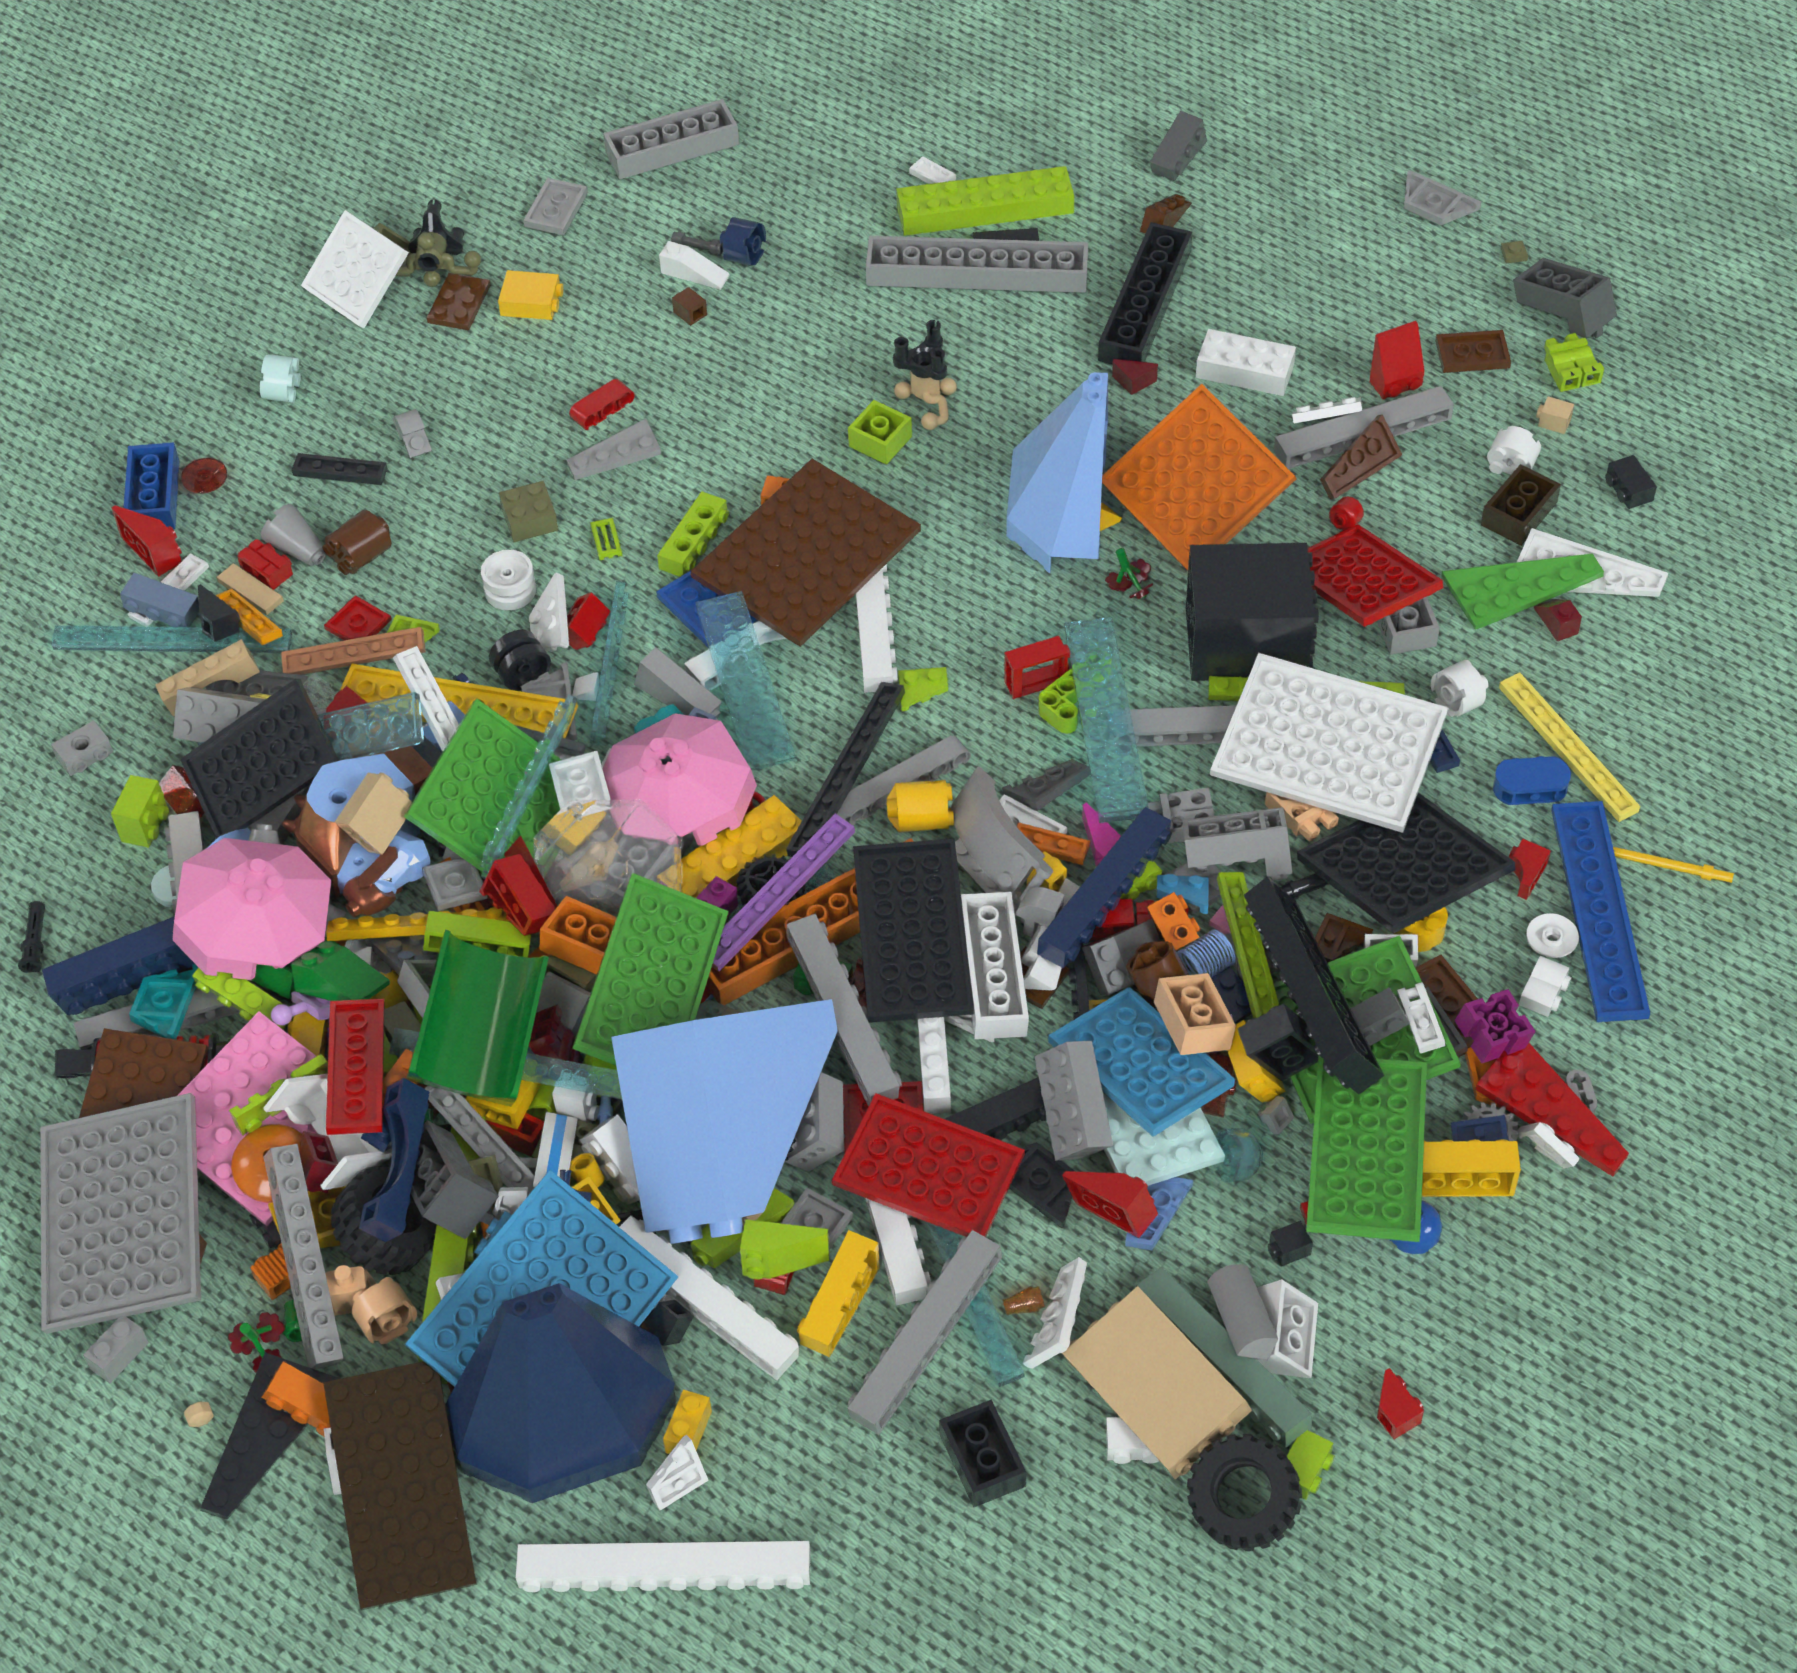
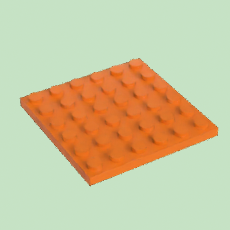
M1203 384L1197 387L1102 475V484L1187 571L1190 545L1227 544L1296 480V476Z

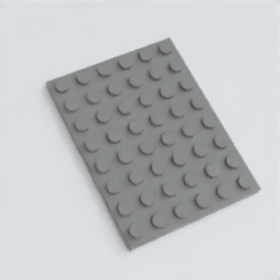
M188 1093L40 1127L41 1331L48 1334L200 1301L201 1279L195 1096Z

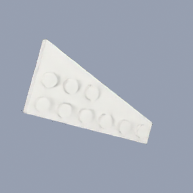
M1533 528L1517 562L1593 553L1604 570V576L1568 592L1660 597L1668 578L1667 572Z

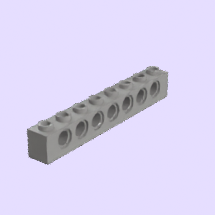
M298 1144L270 1148L263 1158L307 1365L312 1369L334 1366L344 1358Z

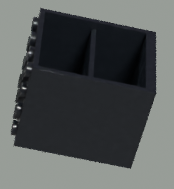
M1307 543L1190 545L1185 609L1191 681H1209V676L1249 677L1258 653L1313 668L1312 654L1315 653V642L1312 639L1317 637V627L1314 623L1319 621L1318 608H1314L1313 605L1317 602L1316 589L1312 590V586L1315 583L1314 571H1310V567L1313 564L1312 552H1308Z

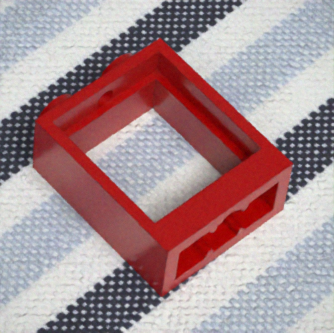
M1059 636L1004 652V682L1013 699L1044 690L1070 670L1068 658L1071 656L1067 644H1063ZM1053 660L1052 665L1023 673L1025 668Z

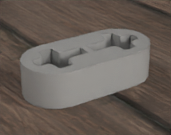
M1582 1070L1570 1071L1566 1076L1565 1083L1580 1099H1584L1585 1104L1589 1105V1109L1594 1114L1597 1108V1099L1590 1077ZM1573 1079H1577L1578 1082L1582 1083L1581 1090L1578 1089L1576 1083H1573Z

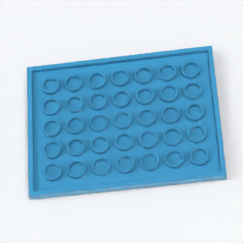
M549 1170L404 1345L455 1387L504 1301L560 1283L631 1323L640 1326L677 1280L678 1276L554 1172Z

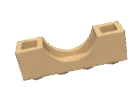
M241 639L155 684L163 703L171 714L175 716L177 689L186 687L203 689L207 685L220 680H232L240 683L259 673L260 670L253 655Z

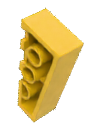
M848 1230L818 1294L811 1303L806 1318H803L799 1323L797 1333L799 1334L800 1345L825 1356H831L880 1269L878 1242Z

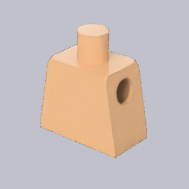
M341 1265L336 1270L325 1273L334 1316L352 1313L354 1295L360 1290H367L377 1284L363 1266L349 1268L346 1265Z

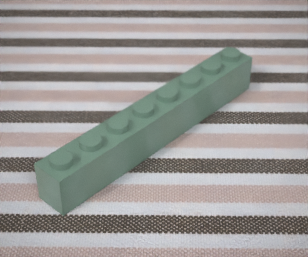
M1162 1267L1136 1285L1247 1401L1252 1409L1249 1416L1255 1422H1260L1274 1441H1279L1286 1448L1296 1438L1312 1428V1413L1256 1358L1237 1356L1227 1330Z

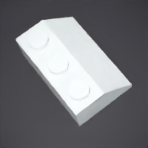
M1282 1279L1257 1287L1278 1337V1341L1268 1360H1257L1272 1374L1311 1378L1318 1303Z

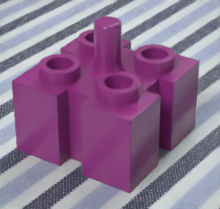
M1509 989L1490 995L1486 1003L1483 998L1465 1003L1455 1019L1464 1037H1472L1474 1040L1471 1048L1481 1063L1499 1058L1503 1051L1511 1054L1525 1049L1536 1032L1525 1015L1519 1016L1516 1012L1519 1005Z

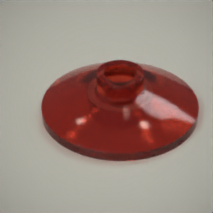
M214 458L194 460L181 473L183 486L187 490L199 494L217 490L227 479L225 465Z

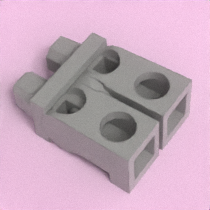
M1209 788L1176 792L1169 795L1163 793L1159 794V801L1146 803L1147 808L1171 820L1170 831L1172 835L1168 843L1185 842L1182 820L1214 816Z

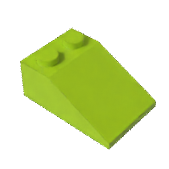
M745 1219L740 1246L743 1275L752 1279H771L829 1261L828 1229Z

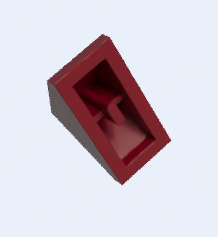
M1113 359L1112 377L1131 395L1157 382L1158 363Z

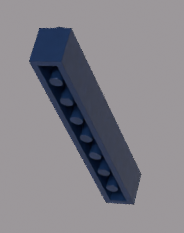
M1147 807L1140 812L1039 937L1037 949L1039 956L1062 968L1070 960L1074 961L1083 943L1087 944L1092 938L1094 929L1103 925L1107 913L1110 910H1115L1122 894H1127L1133 885L1134 879L1142 876L1149 860L1154 861L1161 845H1166L1172 835L1170 819Z

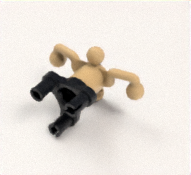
M930 320L926 324L927 336L919 346L908 350V339L898 337L894 340L895 353L893 354V365L898 369L910 370L911 385L903 381L895 385L894 393L896 397L906 399L913 394L928 404H938L940 416L931 412L922 416L921 424L927 430H933L938 425L945 424L948 421L947 400L944 396L940 395V392L949 396L957 388L955 380L948 377L945 378L947 376V366L945 364V351L942 349L941 323L937 321L935 327V320Z

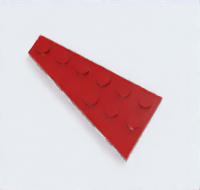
M1528 1043L1525 1049L1511 1054L1503 1051L1476 1084V1091L1500 1106L1506 1107V1110L1529 1124L1541 1122L1549 1125L1555 1131L1554 1135L1560 1141H1565L1574 1148V1153L1612 1177L1628 1158L1629 1152L1530 1043Z

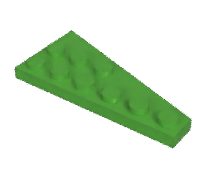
M1592 553L1442 571L1441 577L1476 630L1604 576V570Z

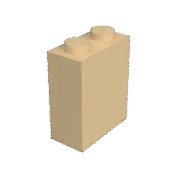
M381 772L379 774L367 773L335 820V823L365 850L383 855L405 822L406 818L404 815L412 801L409 799L410 795L406 791L396 788L392 784L393 780Z

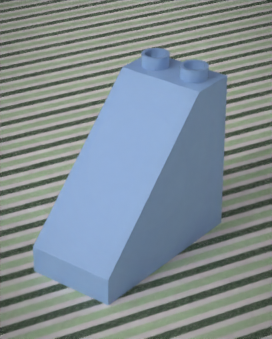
M832 999L692 1020L611 1037L646 1233L668 1230L670 1244L703 1238L701 1224L709 1223L711 1238L733 1235L743 1232L742 1217L765 1211L838 1031Z

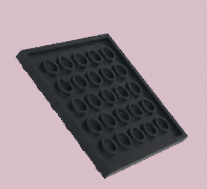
M1420 793L1416 796L1403 833L1358 820L1297 851V860L1393 934L1515 871V861Z

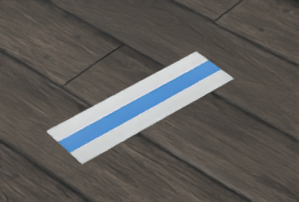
M546 1112L533 1187L537 1186L549 1170L558 1177H560V1170H569L578 1118Z

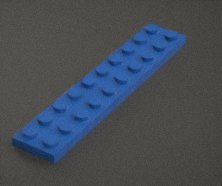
M1603 801L1552 804V817L1575 924L1579 933V943L1596 1022L1649 1019L1650 1009Z

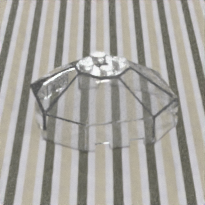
M641 799L568 801L534 836V862L557 906L565 896H568L616 917L632 873L681 892L682 837L647 802ZM594 865H605L603 871L606 874L604 877L600 875L595 877L593 875L595 873Z

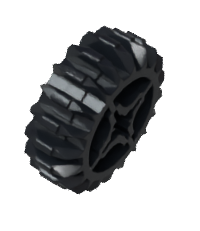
M763 854L762 859L759 860L754 857L752 863L746 862L744 869H740L737 879V894L741 898L743 905H746L788 862L784 855L781 858H776V855L773 854L772 857L767 858ZM805 884L788 900V902L785 905H788L789 902L803 896L804 891L806 890Z

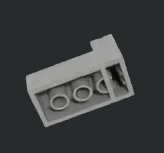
M1283 807L1182 820L1188 868L1204 869L1209 865L1216 864L1228 866L1240 861L1253 863L1264 858L1266 874L1268 877L1271 876L1272 880L1287 879L1288 874H1293Z

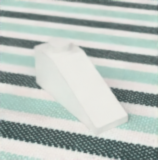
M668 241L659 255L662 274L721 290L730 276L727 271L685 245Z

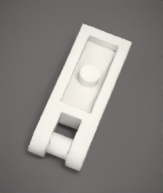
M1423 982L1417 983L1415 987L1407 990L1405 988L1398 989L1397 994L1410 1022L1409 1026L1419 1053L1446 1046ZM1417 997L1419 998L1418 1000L1410 1002V999H1414Z

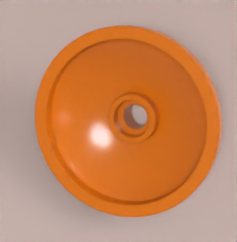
M280 1124L265 1125L248 1133L237 1145L231 1162L232 1175L239 1189L256 1201L273 1202L263 1157L270 1148L298 1144L300 1151L302 1133L292 1127Z

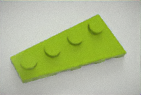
M320 1054L292 1071L290 1077L328 1074V1062ZM279 1079L272 1083L268 1093L264 1095L256 1093L248 1098L249 1104L240 1109L238 1106H235L229 1110L234 1124L242 1136L247 1132L251 1133L262 1125V1121L270 1115L275 1116L282 1111L265 1112L263 1108L286 1079Z

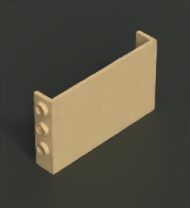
M1138 1286L1120 1302L1114 1303L1106 1315L1100 1320L1094 1321L1079 1339L1071 1341L1067 1350L1062 1353L1067 1361L1076 1368L1166 1467L1174 1479L1187 1474L1193 1463L1200 1458L1199 1454L1204 1449L1208 1452L1213 1448L1212 1442L1230 1435L1235 1430L1236 1425L1252 1411L1247 1401Z

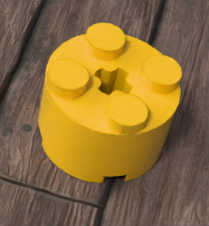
M1444 907L1394 934L1418 935V952L1431 950V948L1439 945L1444 938L1448 919L1447 909Z

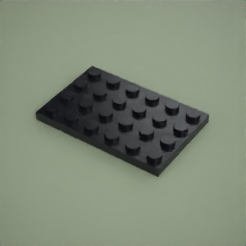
M298 679L291 681L180 759L216 839L229 832L247 828L310 785L322 765L339 761L301 680Z

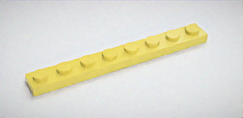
M1520 672L1500 682L1499 689L1599 801H1603L1604 807L1618 822L1639 812L1640 805Z

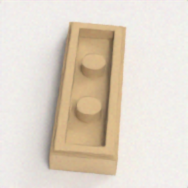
M234 563L216 577L218 583L227 589H233L266 615L284 601L283 596Z

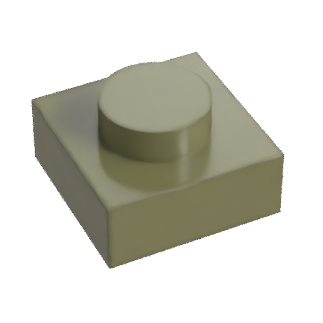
M1523 241L1501 243L1500 249L1506 264L1528 260V254Z

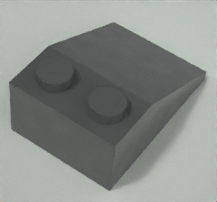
M1153 919L1082 946L1100 995H1110L1135 984L1127 971L1126 965L1133 955L1136 954L1135 951L1138 947L1147 942L1161 941Z

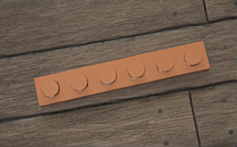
M422 627L284 651L281 652L283 673L302 675L351 666V664L358 665L391 659L396 654L416 646L420 653L426 652L424 630Z

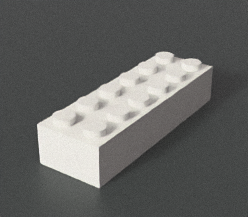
M1012 893L961 894L974 1014L971 1015L974 1039L1027 1037L1029 1016Z

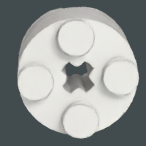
M1508 426L1507 430L1503 431L1500 429L1487 454L1490 471L1496 474H1501L1502 472L1512 474L1520 464L1532 469L1541 451L1539 440L1536 443L1532 438L1533 434L1520 427Z
M1463 660L1434 674L1431 679V690H1435L1438 697L1435 699V702L1438 705L1448 707L1447 715L1450 717L1461 716L1481 706L1485 701L1488 681L1485 676L1479 674L1469 660Z

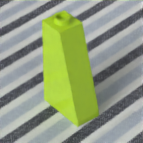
M774 1188L766 1210L756 1221L781 1223L794 1206V1200ZM708 1223L702 1229L703 1238L691 1242L693 1259L701 1266L709 1265L712 1268H716L740 1251L743 1232L711 1238Z

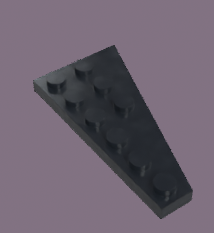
M265 1352L202 1502L200 1511L228 1520L257 1483L268 1473L275 1462L308 1426V1423L301 1424L291 1417L292 1414L283 1409H273L266 1403L267 1400L261 1398L283 1361L321 1383L341 1378Z

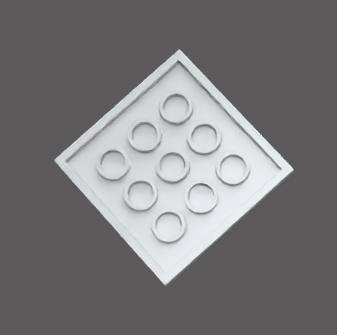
M345 210L301 286L358 326L365 328L409 252Z

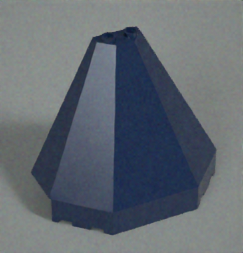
M558 1283L502 1302L445 1404L452 1445L465 1475L482 1480L486 1484L504 1492L517 1495L527 1502L535 1503L641 1466L653 1441L655 1442L661 1431L666 1417L676 1403L675 1382L657 1336Z

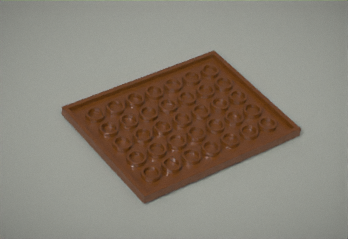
M812 458L690 571L691 578L801 647L921 531V524Z

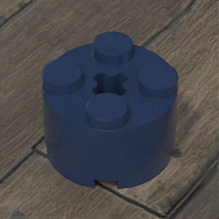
M732 217L726 231H722L720 235V243L723 244L724 260L745 265H756L764 253L761 245L762 242H766L765 226L756 221Z

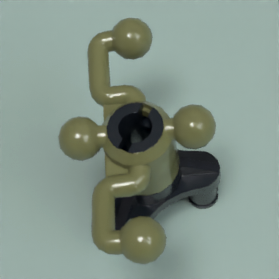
M432 199L428 202L427 210L423 214L422 228L414 230L413 238L409 242L408 250L412 254L406 259L407 266L400 267L395 276L409 275L415 269H422L427 271L423 276L424 283L429 287H436L441 280L437 270L448 269L453 274L474 275L477 273L478 266L481 263V256L477 251H468L464 256V262L467 266L455 265L454 258L450 254L458 255L462 252L464 231L460 227H454L449 232L441 220V202L435 199L433 205Z

